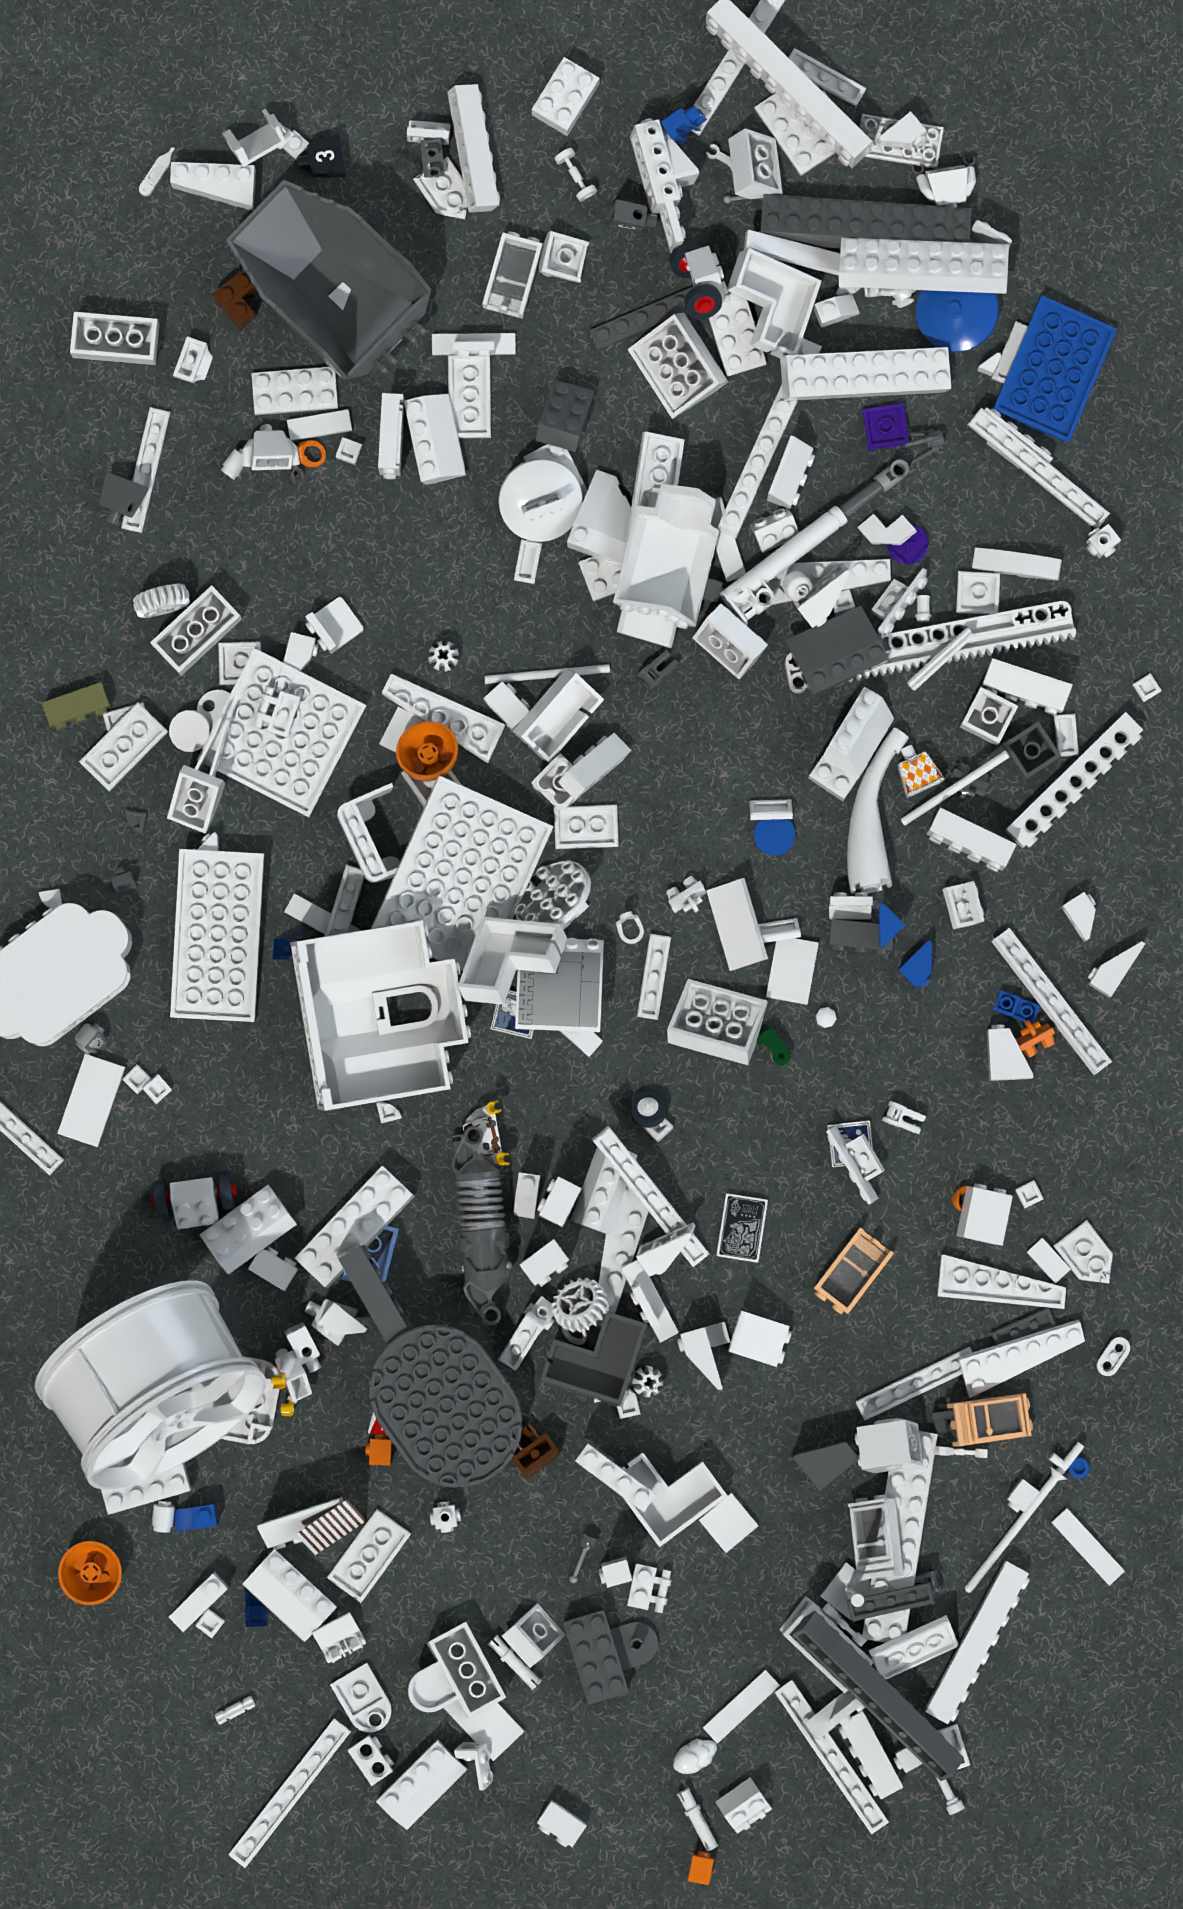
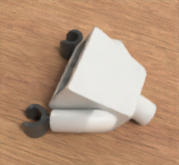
M964 157L961 166L925 171V174L923 164H920L922 169L920 172H916L912 166V174L917 177L916 180L919 188L929 202H934L937 206L957 207V203L966 201V197L971 194L976 183L975 157H972V163H967L966 157Z
M269 424L262 425L260 431L254 432L253 438L247 441L242 450L241 466H243V470L239 474V481L241 482L242 474L249 476L248 482L251 480L252 474L249 471V467L252 470L291 469L292 466L289 479L294 481V472L299 474V480L302 479L303 471L298 468L300 464L298 447L289 438H286L283 431H273L272 426Z

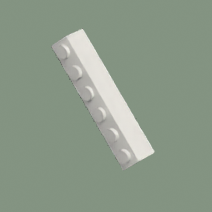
M478 84L455 85L447 93L468 211H492L499 206L500 195L496 189V173L493 171L492 166L493 155L489 150V134L485 127L486 116L481 105L482 94L479 91Z

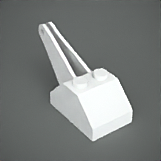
M224 715L220 716L195 769L183 765L180 770L167 819L205 834L210 827L225 786V782L215 776L231 718H227L223 727L210 774L203 773L201 770L219 734Z

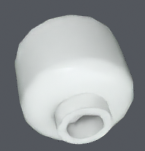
M791 572L783 581L784 592L793 601L806 600L805 597L809 596L813 591L811 580L803 572Z

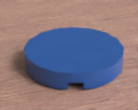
M789 819L760 820L754 829L756 846L763 853L770 856H779L786 853L792 847L795 840V829Z

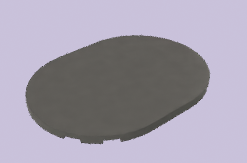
M423 1325L411 1328L396 1336L379 1354L370 1376L369 1395L371 1406L380 1426L408 1465L417 1474L441 1486L465 1487L489 1480L508 1464L514 1455L521 1437V1408L507 1380L484 1348L474 1338L450 1326Z

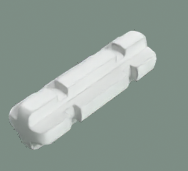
M249 1696L243 1699V1702L239 1701L226 1708L225 1711L216 1713L215 1719L218 1724H222L228 1718L232 1719L244 1713L246 1709L249 1710L255 1707V1702Z

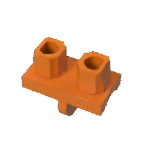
M1026 1020L1024 1022L1026 1028L1020 1031L1022 1036L1015 1039L1020 1050L1030 1058L1037 1053L1034 1046L1036 1043L1041 1041L1044 1048L1055 1044L1053 1038L1055 1032L1047 1022L1040 1025L1038 1021L1031 1024L1029 1020Z

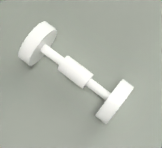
M568 148L559 153L554 159L558 165L566 161L570 168L571 176L575 183H579L582 189L576 195L581 202L594 195L597 189L594 185L585 187L582 182V176L576 166L573 167L569 160L575 155V152L572 148Z

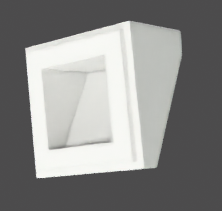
M996 353L982 363L977 371L993 376L1001 357L1000 353Z

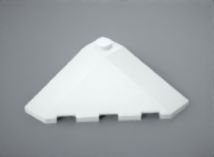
M596 470L567 540V546L576 551L622 566L631 507L626 496L622 495L618 487L620 484L617 477Z

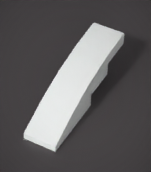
M975 547L972 568L1017 575L1019 577L1059 581L1062 560L1019 552Z

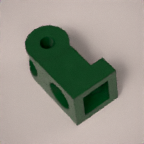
M772 1027L757 1037V1045L760 1046L764 1043L771 1053V1059L774 1064L783 1066L789 1062L790 1053Z

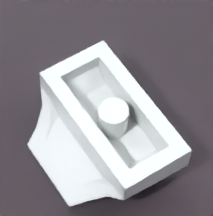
M187 337L173 377L191 383L197 380H205L213 358L208 351L207 343Z

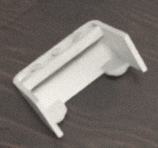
M392 783L344 803L337 812V818L365 878L370 882H379L393 878L400 863L396 857L392 856L381 860L364 824L365 821L370 820L375 814V806L372 800L391 792L393 788Z

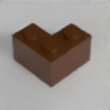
M243 269L212 293V295L239 330L256 318L255 313L245 300L254 294L257 289Z

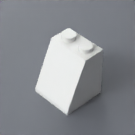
M740 1311L728 1351L777 1367L778 1363L782 1364L785 1352L782 1349L784 1343H789L792 1333L788 1331L790 1326Z

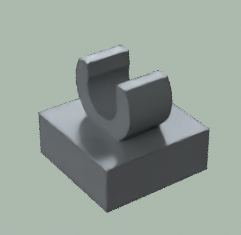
M123 866L115 868L117 876L112 877L111 881L117 894L137 888L131 872L126 873Z

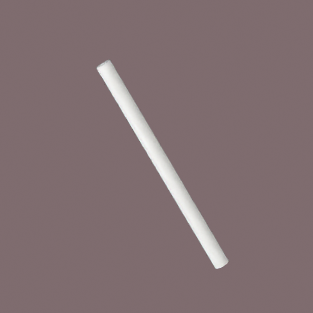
M610 665L583 666L568 669L578 675L609 673ZM567 668L484 676L485 684L560 677Z
M1006 750L902 817V823L904 825L909 824L1010 758Z

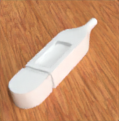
M171 147L169 152L158 157L139 186L141 195L149 196L170 166L171 155L175 148Z

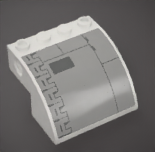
M568 938L563 953L559 954L561 959L556 973L518 970L515 1029L600 1032L604 940Z

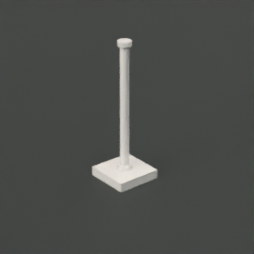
M845 1563L820 1596L851 1620L847 1601L851 1600L855 1607L862 1606L864 1597L869 1596L871 1581H856L855 1575H857V1571L848 1563Z

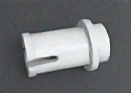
M918 595L916 596L917 614H915V618H917V622H929V618L932 617L929 614L930 596Z

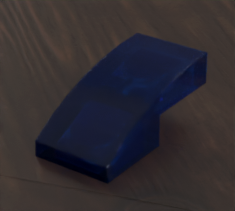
M245 1587L246 1627L267 1626V1607L257 1598H253L255 1596Z

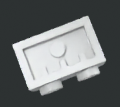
M411 120L409 121V127H407V141L420 143V140L441 138L442 145H449L451 126L447 123Z

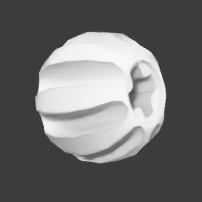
M442 641L436 642L439 647L434 648L431 646L428 651L434 654V656L428 657L429 663L437 662L434 669L438 671L441 666L445 667V672L451 670L448 666L449 664L456 666L458 660L453 658L459 655L458 649L450 650L454 644L449 641L446 646L442 645ZM441 652H442L443 654L448 653V654H447V658H448V659H447V660H445V659H443V658H442V659H439V658H440V654H439V653H441Z
M645 1366L644 1372L639 1368L636 1371L638 1377L632 1378V1384H637L634 1390L637 1394L643 1392V1397H650L651 1392L657 1395L660 1392L657 1389L658 1386H663V1380H658L662 1374L658 1369L653 1371L652 1366ZM647 1377L652 1380L649 1381V1386L644 1384L647 1382Z

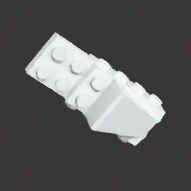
M652 118L641 121V124L634 126L630 139L650 212L652 215L660 214L669 250L672 253L676 247L683 244L686 238L683 226L680 227L678 221L680 219V212L677 206L683 196L681 187L694 184L699 175V170L661 127L659 119L653 121Z

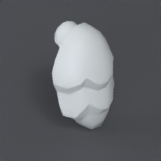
M700 1739L691 1741L677 1752L674 1758V1769L682 1774L698 1772L701 1768L711 1763L717 1751L716 1743L711 1740Z

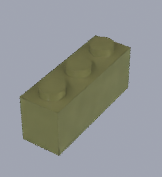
M102 682L42 702L49 726L52 729L56 728V730L67 728V723L73 721L76 724L87 721V716L93 714L96 717L108 713L107 709L111 708Z

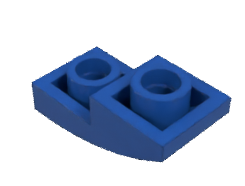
M1000 990L993 1010L1022 1022L1029 1020L1031 1024H1034L1041 1006Z

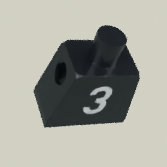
M339 134L308 144L309 155L297 157L298 168H311L313 177H346Z

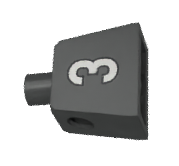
M616 199L609 208L607 228L641 232L645 226L656 227L657 215L647 214L648 207L645 205ZM633 215L639 216V220L635 219Z

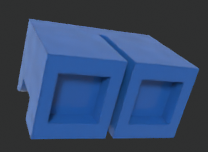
M692 106L688 110L680 108L661 121V124L670 138L682 145L688 140L685 134L692 129L701 131L699 125L705 122L707 118L701 109Z

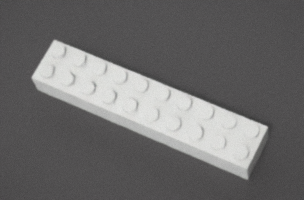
M719 0L707 12V30L712 35H717L727 50L732 49L736 53L735 57L743 65L746 63L751 68L750 72L757 79L761 78L766 83L765 87L772 94L775 92L780 97V102L786 108L790 107L795 112V117L801 123L805 122L815 137L820 136L825 141L823 143L825 147L831 152L834 150L839 155L838 159L843 165H849L853 168L870 152L872 140L730 0Z

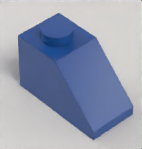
M927 941L898 970L915 989L918 986L923 988L931 980L928 977L932 973V943L930 941Z
M215 1504L176 1509L174 1511L176 1531L218 1525Z

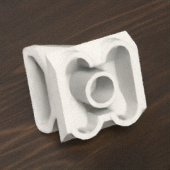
M561 753L532 781V787L541 792L560 812L575 802V799L558 783L563 776L561 772L569 764L573 767Z

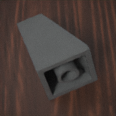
M845 1441L795 1453L791 1457L814 1486L821 1491L858 1461L857 1454L860 1452L851 1442L847 1444Z

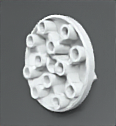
M532 459L516 466L504 479L499 492V509L506 525L521 538L536 542L553 540L565 534L573 526L582 505L581 488L574 474L563 464L550 459Z
M570 860L541 866L537 869L535 875L542 882L536 887L529 881L523 897L515 909V915L517 920L561 924L564 930L589 907L586 903L591 887L589 874L580 864Z

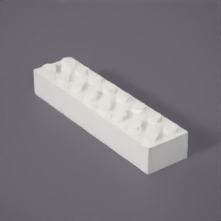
M841 238L839 287L1006 294L1009 244Z
M948 347L786 355L780 359L784 401L941 393L951 389Z

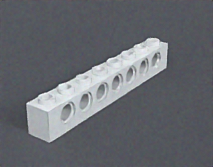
M1125 712L1005 832L1022 849L1026 845L1030 848L1038 840L1036 835L1040 831L1045 833L1053 825L1050 821L1055 816L1060 818L1067 811L1065 806L1070 801L1074 804L1083 796L1080 792L1085 787L1090 789L1097 782L1095 777L1100 772L1104 775L1112 767L1110 762L1114 758L1119 760L1127 752L1125 748L1130 743L1134 746L1142 738L1140 733L1143 729ZM1115 734H1123L1125 742H1116ZM1101 748L1109 749V758H1103L1100 755ZM1087 762L1093 763L1096 768L1095 772H1087L1085 764ZM1070 778H1079L1081 785L1073 787L1070 784ZM1056 792H1063L1066 795V800L1064 802L1057 801L1055 798ZM1042 806L1049 807L1051 815L1043 816L1040 808ZM1031 820L1035 822L1036 829L1034 831L1027 830L1025 827L1026 821Z

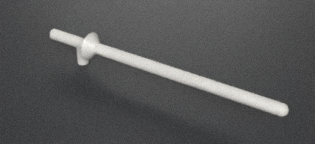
M1077 1442L1064 1460L1055 1453L1050 1455L1049 1460L1057 1465L1058 1468L1055 1470L1051 1467L1052 1476L1041 1488L1040 1493L1027 1510L1020 1515L965 1586L966 1592L970 1593L974 1590L1059 1480H1067L1063 1474L1083 1450V1445Z

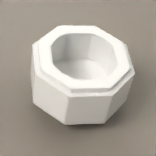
M829 1007L821 1008L816 1014L817 1024L823 1028L833 1026L836 1021L835 1011Z

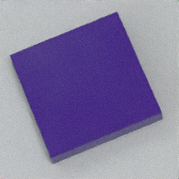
M904 403L862 409L868 451L904 446L905 443L909 442Z

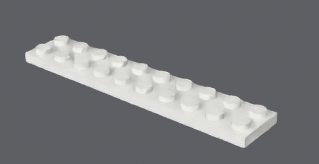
M919 1431L923 1466L888 1472L885 1495H887V1498L895 1499L904 1576H887L881 1579H871L869 1596L914 1586L938 1434ZM881 1516L878 1540L885 1541L883 1518ZM877 1545L875 1557L886 1556V1545ZM910 1609L865 1619L862 1636L868 1640L886 1643L906 1634Z

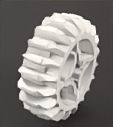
M183 584L159 586L136 595L133 599V606L138 617L150 618L186 607L190 603V596L186 586Z
M587 1277L584 1280L578 1278L577 1282L571 1280L569 1285L563 1284L564 1289L557 1290L558 1296L553 1297L554 1303L551 1304L555 1308L552 1312L556 1322L565 1330L569 1329L572 1332L577 1330L580 1333L583 1328L589 1330L591 1325L597 1326L596 1321L603 1320L602 1314L607 1313L606 1307L609 1306L607 1294L603 1287L595 1280L591 1281Z

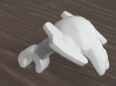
M864 288L865 297L893 296L896 300L892 301V303L897 305L898 308L912 303L914 299L910 297L916 291Z

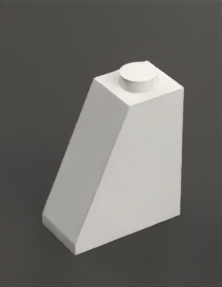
M991 1025L992 1029L987 1030L989 1081L1032 1079L1033 1073L1010 1028L1004 1029V1025Z
M519 1173L513 1216L534 1219L540 1183L539 1175Z

